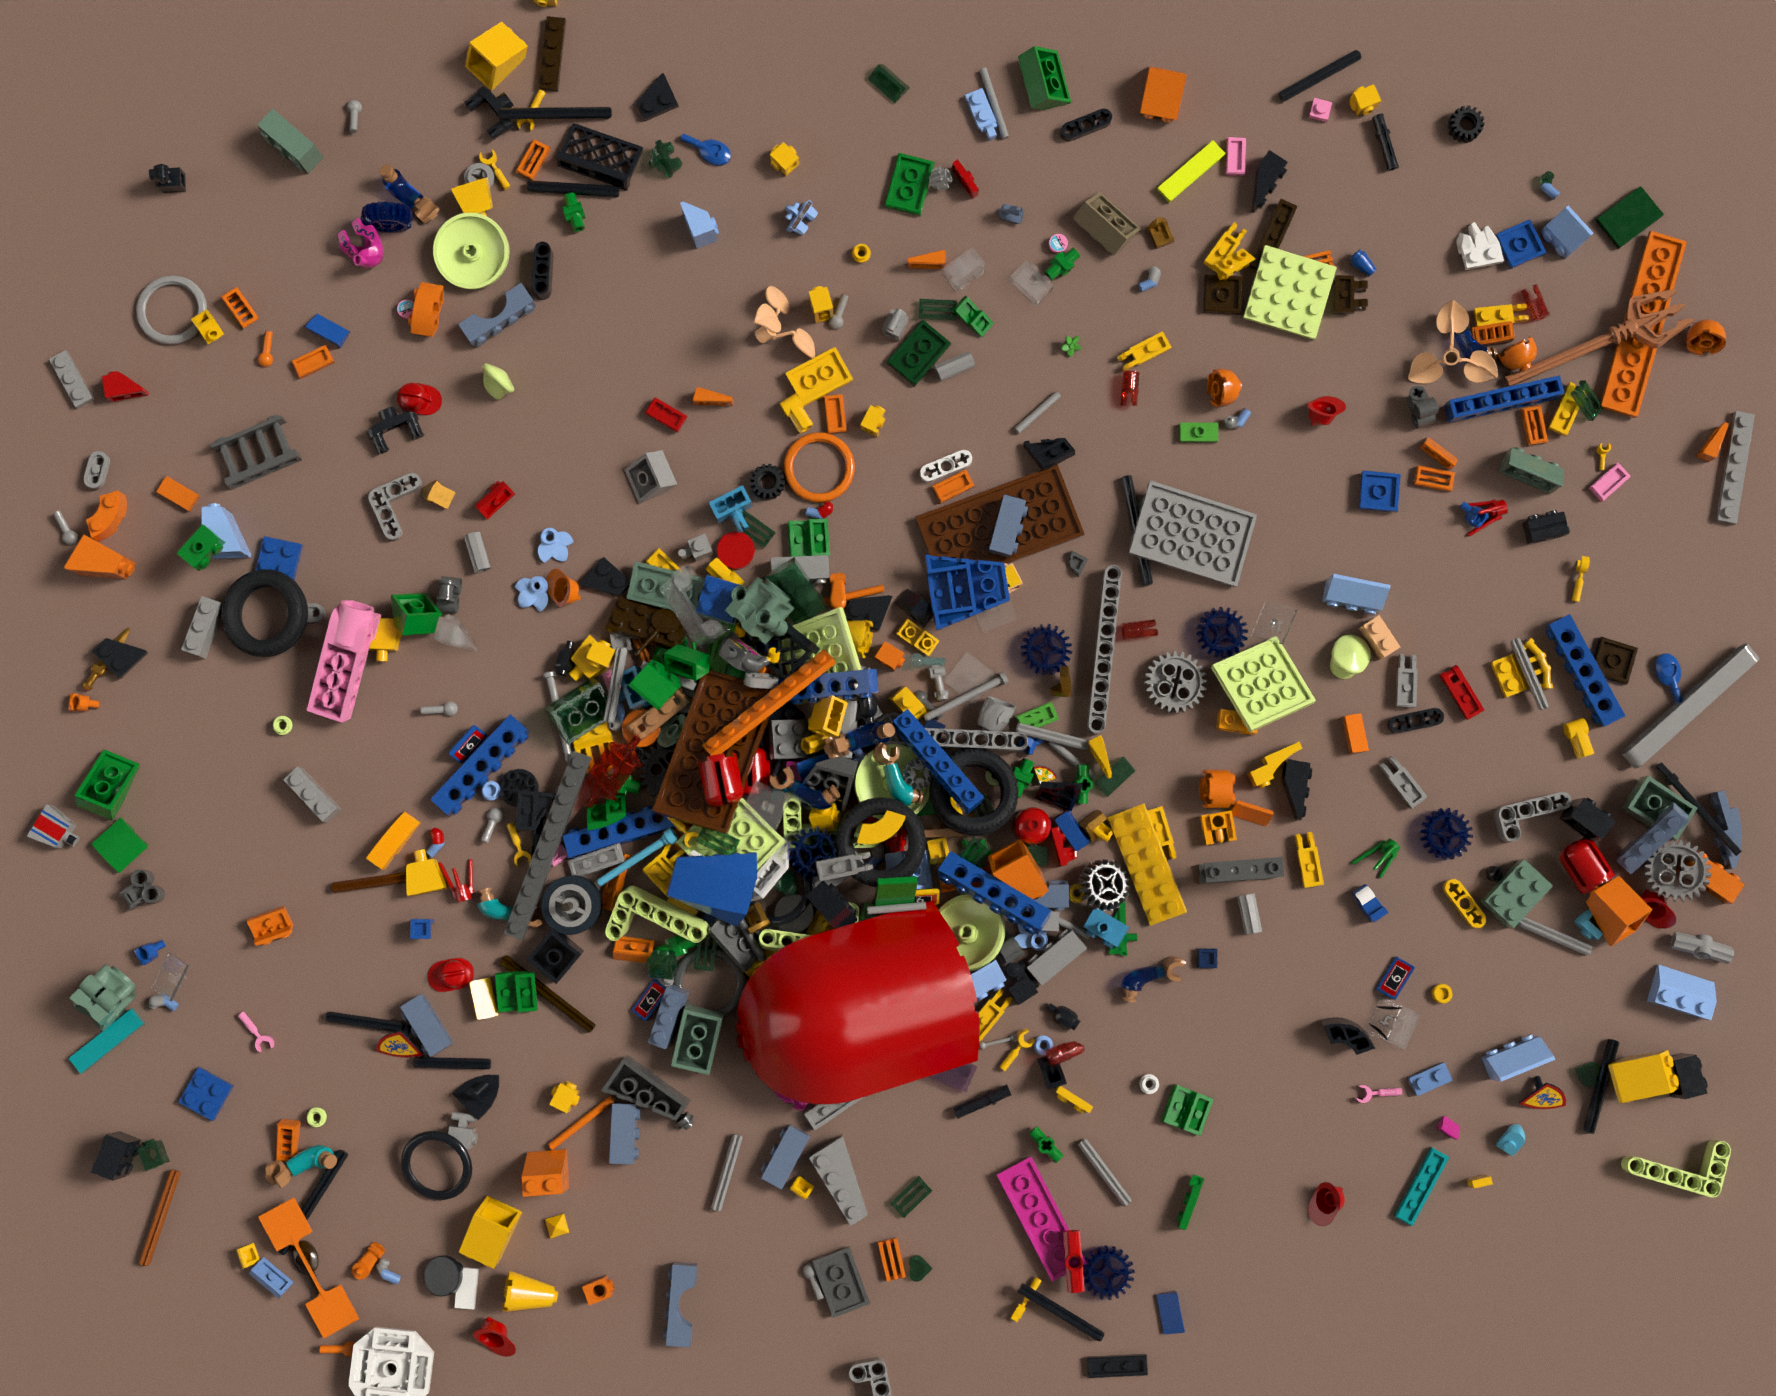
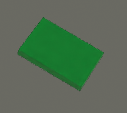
M898 153L885 207L921 216L930 183L929 176L932 173L935 162Z
M917 877L879 878L877 880L873 906L914 903L918 884ZM881 913V914H874V915H884V914H888V913Z

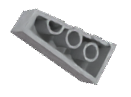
M841 1135L811 1154L809 1159L850 1226L866 1217L868 1212L844 1137Z

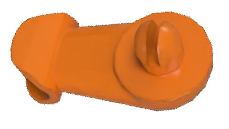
M833 573L830 575L831 592L829 604L834 610L846 606V579L843 573Z
M373 1242L367 1248L368 1251L353 1265L352 1275L356 1279H365L370 1274L378 1258L380 1259L383 1256L385 1249L381 1244Z

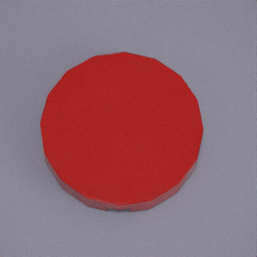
M738 531L729 532L719 541L717 554L720 561L726 567L734 570L743 569L752 562L755 555V547L751 538L745 533H738Z

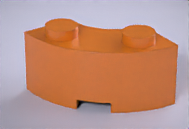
M421 282L419 288H416L414 291L415 302L413 312L409 315L408 325H411V333L433 337L439 326V316L444 303V286Z
M118 490L99 496L100 505L97 512L92 517L86 519L91 538L99 542L113 535L118 530L117 527L120 525L123 517L125 518L127 499L126 495Z

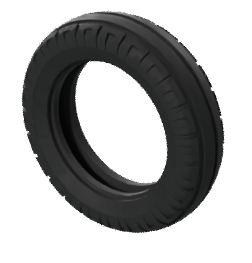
M261 569L243 575L229 588L222 604L221 618L223 628L229 640L239 650L256 657H272L289 650L301 638L308 620V605L302 589L291 577L276 570ZM263 587H273L286 600L288 607L287 620L277 635L266 640H258L252 637L245 629L242 621V609L246 599L255 590Z
M967 748L950 754L949 757L959 769L974 766L983 768L993 774L1001 789V799L997 808L986 816L978 818L964 816L953 808L948 799L947 791L933 776L930 782L929 795L935 814L945 826L963 835L982 836L998 830L1008 822L1017 806L1019 791L1013 770L1000 756L985 749Z
M871 798L856 804L845 814L836 834L838 857L849 854L856 855L853 839L855 831L862 821L873 815H885L887 810L906 816L902 824L908 836V850L904 859L897 866L888 870L871 869L850 875L856 881L870 887H876L879 878L911 877L920 866L925 854L926 837L920 819L907 805L891 798ZM856 860L857 867L864 865L860 860Z

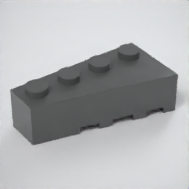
M628 1055L623 1058L601 1090L673 1120H677L691 1101Z

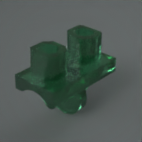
M660 139L655 142L656 146L652 149L653 153L650 154L652 159L648 164L651 168L656 167L658 171L663 170L668 179L673 176L674 172L681 169L682 162L678 157L670 158L669 155L674 152L672 143H662Z

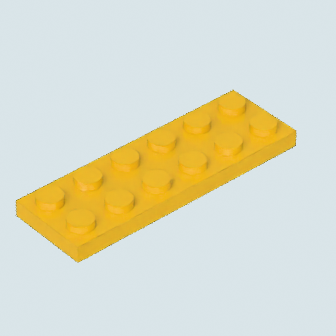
M1145 803L1108 817L1150 926L1186 913V907Z

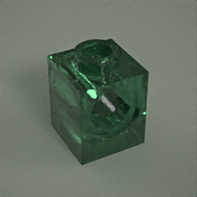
M652 950L650 958L648 957L646 960V969H649L650 978L673 980L678 966L675 952Z
M153 1138L143 1142V1147L137 1149L145 1171L170 1162L162 1140L155 1141ZM151 1149L156 1151L155 1159L150 1156Z

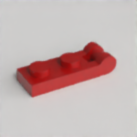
M1454 665L1448 672L1440 673L1439 677L1467 721L1485 710L1460 668ZM1455 676L1458 681L1453 684L1451 678Z

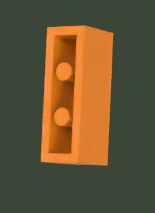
M1704 853L1702 858H1708V856ZM1686 860L1684 864L1690 867L1694 865V862ZM1709 860L1705 865H1711V870L1707 872L1712 874L1711 878H1706L1710 883L1709 885H1704L1706 887L1705 891L1724 904H1733L1745 884L1740 881V877L1723 870L1724 867L1721 864Z

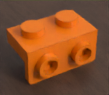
M285 905L247 919V924L255 938L253 942L255 946L260 944L262 946L267 945L277 938L284 939L292 933L294 927Z

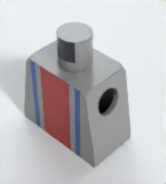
M46 804L27 835L29 838L56 848H63L66 843L74 847L80 840L79 836L72 833L76 828V823L56 806Z

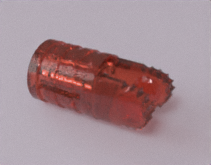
M1537 284L1533 285V291L1537 298L1530 301L1529 294L1525 289L1521 291L1534 322L1550 315Z
M1123 371L1121 406H1126L1128 393H1132V406H1137L1140 372Z
M1152 619L1122 623L1123 639L1158 636L1157 629H1145L1156 626V621Z
M1076 1041L1062 1043L1047 1049L1046 1056L1049 1063L1055 1066L1083 1053L1085 1047Z

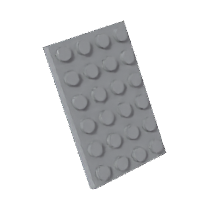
M1150 480L1148 481L1128 554L1228 586L1237 587L1257 514Z

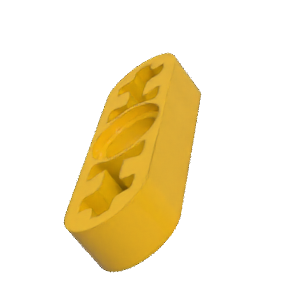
M1456 879L1447 880L1443 884V891L1467 924L1472 928L1483 927L1486 923V916L1461 882ZM1449 884H1456V892L1458 894L1462 892L1463 895H1460L1456 899H1454V897L1457 896V894L1454 891L1450 892L1448 890L1450 889ZM1462 898H1466L1469 901L1467 909L1460 907L1459 902ZM1471 911L1475 916H1480V923H1473L1474 917L1472 914L1466 915V912Z

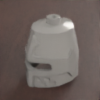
M987 696L981 708L977 724L983 727L982 731H1001L1009 723V719L1012 717L1017 706L1004 700Z

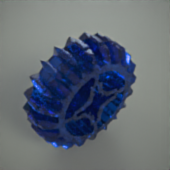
M378 201L377 203L372 202L362 207L361 220L363 225H373L376 231L381 233L401 232L411 228L413 214L410 207L405 204L393 203V201Z
M1219 607L1217 613L1216 609L1212 608L1211 614L1206 612L1204 614L1206 618H1200V622L1203 624H1198L1197 628L1202 631L1196 632V636H1202V638L1198 639L1197 642L1205 643L1201 649L1204 650L1208 647V655L1214 651L1215 658L1221 653V658L1224 659L1226 652L1231 657L1233 656V651L1236 654L1240 652L1238 647L1243 648L1245 646L1241 641H1247L1248 638L1242 634H1247L1248 630L1242 629V627L1246 626L1247 623H1240L1243 616L1241 615L1236 618V610L1230 614L1229 607L1225 612L1223 607ZM1216 618L1227 619L1223 625L1211 622ZM1232 623L1236 628V638L1234 637V634H1232L1230 631V626ZM1225 626H1227L1225 628L1226 635H1223L1218 639V637L1220 636V632H1218V630L1220 631ZM1208 627L1210 628V631H1212L1214 634V639L1212 642L1210 641L1207 634ZM1222 640L1233 643L1229 647L1217 646Z
M1043 624L1039 627L1040 631L1033 627L1034 634L1029 631L1027 632V636L1030 639L1023 638L1022 640L1027 644L1021 645V649L1026 650V652L1021 653V656L1028 657L1023 661L1024 664L1031 662L1028 669L1031 670L1033 666L1037 667L1035 670L1036 674L1042 669L1043 676L1046 675V670H1049L1050 675H1053V669L1059 673L1061 671L1059 665L1067 666L1063 660L1066 662L1071 660L1066 656L1072 654L1071 650H1067V648L1072 646V643H1065L1069 640V636L1063 638L1062 635L1065 631L1062 630L1060 633H1057L1058 626L1051 630V624L1047 625V630H1044ZM1045 635L1043 644L1031 645L1034 639ZM1051 636L1059 641L1061 648L1052 645ZM1047 643L1051 651H1049L1045 659L1046 654L1043 653L1042 649ZM1031 651L1041 655L1042 664L1034 659ZM1061 654V658L1056 663L1048 665L1051 655Z
M1440 808L1438 813L1436 811L1431 812L1432 817H1425L1428 823L1422 822L1421 825L1426 829L1420 830V833L1425 834V837H1421L1420 840H1426L1427 843L1423 847H1430L1428 850L1429 854L1435 852V858L1441 856L1442 860H1447L1448 857L1450 860H1453L1455 855L1457 857L1462 856L1461 851H1468L1464 845H1471L1467 838H1473L1472 834H1468V831L1473 830V828L1466 827L1470 821H1463L1464 814L1458 816V810H1454L1451 813L1450 808H1446L1445 812L1443 808ZM1444 818L1441 828L1433 830L1435 823ZM1451 820L1457 824L1460 832L1453 829ZM1447 831L1449 834L1454 835L1446 837L1440 834V832ZM1433 836L1439 838L1442 848L1435 843ZM1454 838H1460L1458 844L1449 850L1451 841Z
M811 826L807 827L808 833L801 829L802 837L799 834H795L794 837L798 841H790V844L794 845L795 848L788 849L789 852H794V855L789 856V859L795 858L796 862L791 864L792 867L799 865L796 872L799 873L804 870L803 877H806L810 872V879H814L815 873L818 877L817 869L811 868L817 859L824 860L838 857V854L835 852L836 846H834L836 838L830 839L833 833L830 832L825 835L826 828H823L820 833L819 826H815L814 832ZM810 836L818 837L812 846L802 844ZM823 840L829 847V855L822 849ZM817 847L819 855L813 857L811 855L813 853L810 851ZM800 849L807 855L806 865L800 857Z
M1104 1245L1103 1252L1100 1247H1096L1098 1252L1096 1255L1091 1250L1089 1253L1092 1258H1084L1089 1263L1088 1265H1083V1269L1087 1270L1083 1271V1276L1087 1277L1084 1279V1284L1090 1283L1086 1289L1088 1291L1094 1289L1093 1296H1097L1100 1292V1299L1102 1300L1105 1294H1107L1108 1300L1112 1299V1294L1118 1299L1119 1294L1117 1292L1121 1291L1122 1294H1126V1291L1123 1289L1124 1286L1129 1289L1131 1288L1127 1280L1134 1281V1278L1129 1276V1274L1135 1273V1270L1128 1268L1133 1265V1262H1125L1129 1256L1125 1254L1121 1257L1123 1254L1122 1249L1115 1253V1246H1112L1109 1251L1108 1246ZM1110 1257L1118 1259L1122 1263L1123 1268L1112 1267ZM1104 1258L1102 1267L1092 1270L1095 1263ZM1107 1266L1109 1267L1110 1271H1112V1274H1110L1111 1276H1109L1108 1279L1106 1275L1103 1273ZM1123 1275L1121 1281L1112 1287L1113 1279ZM1092 1277L1103 1278L1106 1288L1095 1284Z

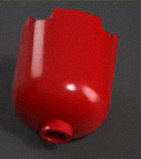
M1029 807L1021 810L1014 817L1012 831L1017 840L1021 839L1027 846H1036L1048 837L1051 831V821L1044 810L1037 807Z

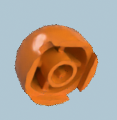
M1709 319L1694 323L1687 333V349L1697 355H1703V352H1710V355L1720 352L1726 345V333L1723 326L1719 322Z
M1532 336L1528 337V342L1523 339L1506 348L1503 355L1501 352L1497 354L1503 366L1510 370L1520 368L1521 371L1531 367L1530 363L1537 356V346Z
M1213 369V373H1210L1207 378V394H1211L1212 397L1210 402L1214 407L1228 406L1237 400L1242 389L1241 381L1231 370Z

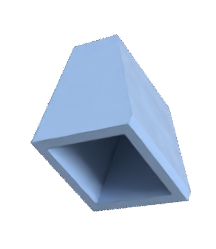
M216 503L208 504V507H202V524L209 527L226 542L223 545L222 551L214 555L212 559L251 558L249 548L233 514Z

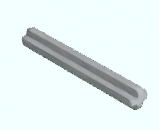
M1521 639L1511 640L1510 644L1538 709L1548 708V702Z
M623 647L616 648L603 719L608 723H614L627 655V649Z
M1018 723L1016 726V732L1024 733L1026 736L1082 750H1088L1089 740L1023 723Z
M1526 917L1518 923V926L1581 954H1591V945Z
M733 1134L711 1205V1209L715 1211H721L743 1139L738 1134Z
M1081 1140L1078 1146L1124 1207L1130 1204L1131 1198L1088 1140Z

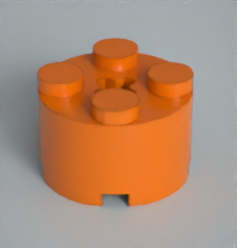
M1204 769L1202 774L1205 775L1204 778H1200L1199 784L1200 800L1205 802V804H1202L1203 808H1229L1231 804H1235L1236 798L1235 793H1233L1235 774L1230 773L1227 769Z

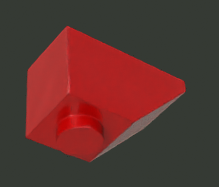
M112 371L108 375L102 376L105 398L110 402L149 396L147 390L121 372Z

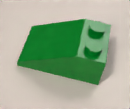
M104 749L74 795L76 806L113 821L126 798L140 764Z

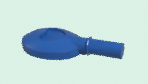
M684 133L681 136V141L699 148L702 158L712 165L722 166L731 159L729 148L720 141L710 139L701 142L699 139L697 140Z
M1661 654L1655 661L1656 676L1663 685L1670 686L1675 703H1681L1683 699L1678 687V682L1681 678L1679 662L1671 654Z

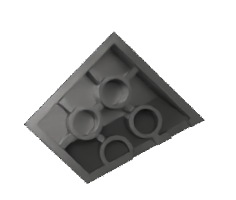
M839 756L817 762L796 790L801 795V807L811 810L814 804H831L826 801L822 791L830 789V786L834 785L840 793V797H835V801L832 803L836 804L837 810L841 813V819H843L858 761Z

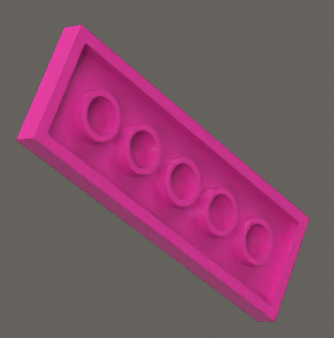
M1029 1156L996 1175L1053 1282L1066 1275L1063 1231L1069 1230L1037 1166L1032 1157ZM1082 1255L1083 1265H1084V1264H1086L1087 1262L1085 1261V1259H1084V1257H1083V1255ZM1073 1256L1069 1259L1068 1263L1070 1266H1076L1079 1259Z

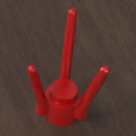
M1494 499L1485 502L1467 503L1471 507L1488 506V508L1480 510L1478 513H1489L1490 516H1494L1479 528L1473 529L1467 536H1471L1493 522L1502 519V515L1508 513L1506 502L1503 499L1498 501Z
M900 827L897 835H893L891 839L885 840V847H889V852L904 851L907 835L904 827L902 836Z
M469 859L468 888L466 884H460L456 869L452 868L457 886L454 887L443 864L439 862L438 865L457 903L472 899L471 894L474 893L472 859Z

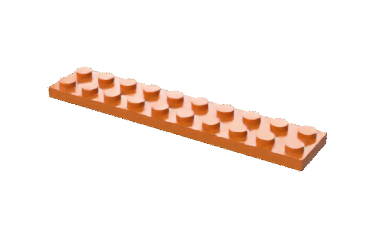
M1654 231L1648 233L1630 299L1634 296L1674 289L1687 241ZM1671 297L1665 302L1657 299L1640 306L1641 313L1648 314L1666 310L1669 307ZM1627 310L1624 317V321H1626L1627 318ZM1665 318L1650 328L1656 335L1662 333ZM1627 338L1626 341L1621 340V343L1615 349L1599 408L1632 418L1638 417L1657 348H1651L1635 340V338Z

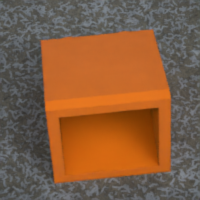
M1148 66L1140 113L1143 114V117L1154 119V116L1162 117L1161 121L1172 123V120H1177L1187 74Z
M83 535L64 568L80 576L127 579L128 576L133 574L136 563L98 541Z
M1021 839L988 856L993 875L1031 899L1040 898L1049 891L1043 873Z
M1620 876L1613 880L1605 881L1600 888L1596 886V889L1589 892L1591 896L1586 901L1610 947L1635 933L1652 912V909Z
M567 1149L527 1152L522 1172L523 1197L563 1194L569 1189Z

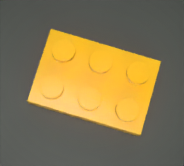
M836 347L785 373L804 407L853 381Z

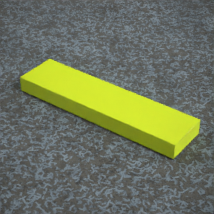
M1214 140L1211 141L1162 183L1157 190L1170 203L1222 159L1226 153Z

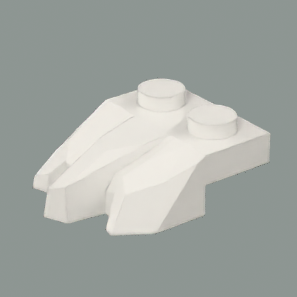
M1474 222L1468 226L1469 235L1459 233L1456 243L1459 255L1462 254L1465 270L1503 263L1504 259L1500 243L1489 226L1484 227L1483 231H1480Z

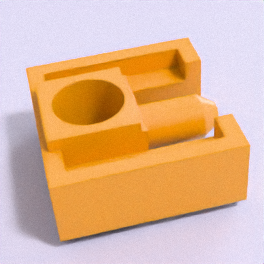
M1232 810L1200 816L1205 845L1214 844L1212 830H1215L1218 843L1224 841L1222 829L1225 828L1227 841L1237 840ZM1215 816L1219 817L1222 821L1220 827H1216L1213 824Z

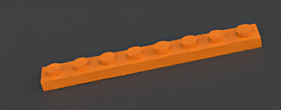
M825 650L815 655L810 661L801 666L796 672L787 677L782 683L702 745L705 751L710 756L722 754L835 665L834 658Z

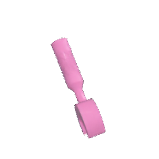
M245 1012L238 1015L250 1033L255 1034L257 1037L255 1042L257 1051L262 1052L260 1045L263 1041H268L271 1048H274L273 1038L268 1035L260 1036L257 1027Z
M1358 1085V1087L1364 1088L1366 1095L1362 1099H1355L1358 1102L1366 1103L1371 1099L1372 1095L1380 1097L1402 1095V1089L1400 1087L1371 1091L1365 1085Z

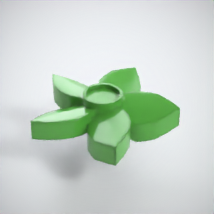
M1065 336L1066 343L1062 344L1060 349L1066 351L1068 356L1071 357L1074 354V350H1081L1080 345L1076 344L1080 336H1075L1073 339Z

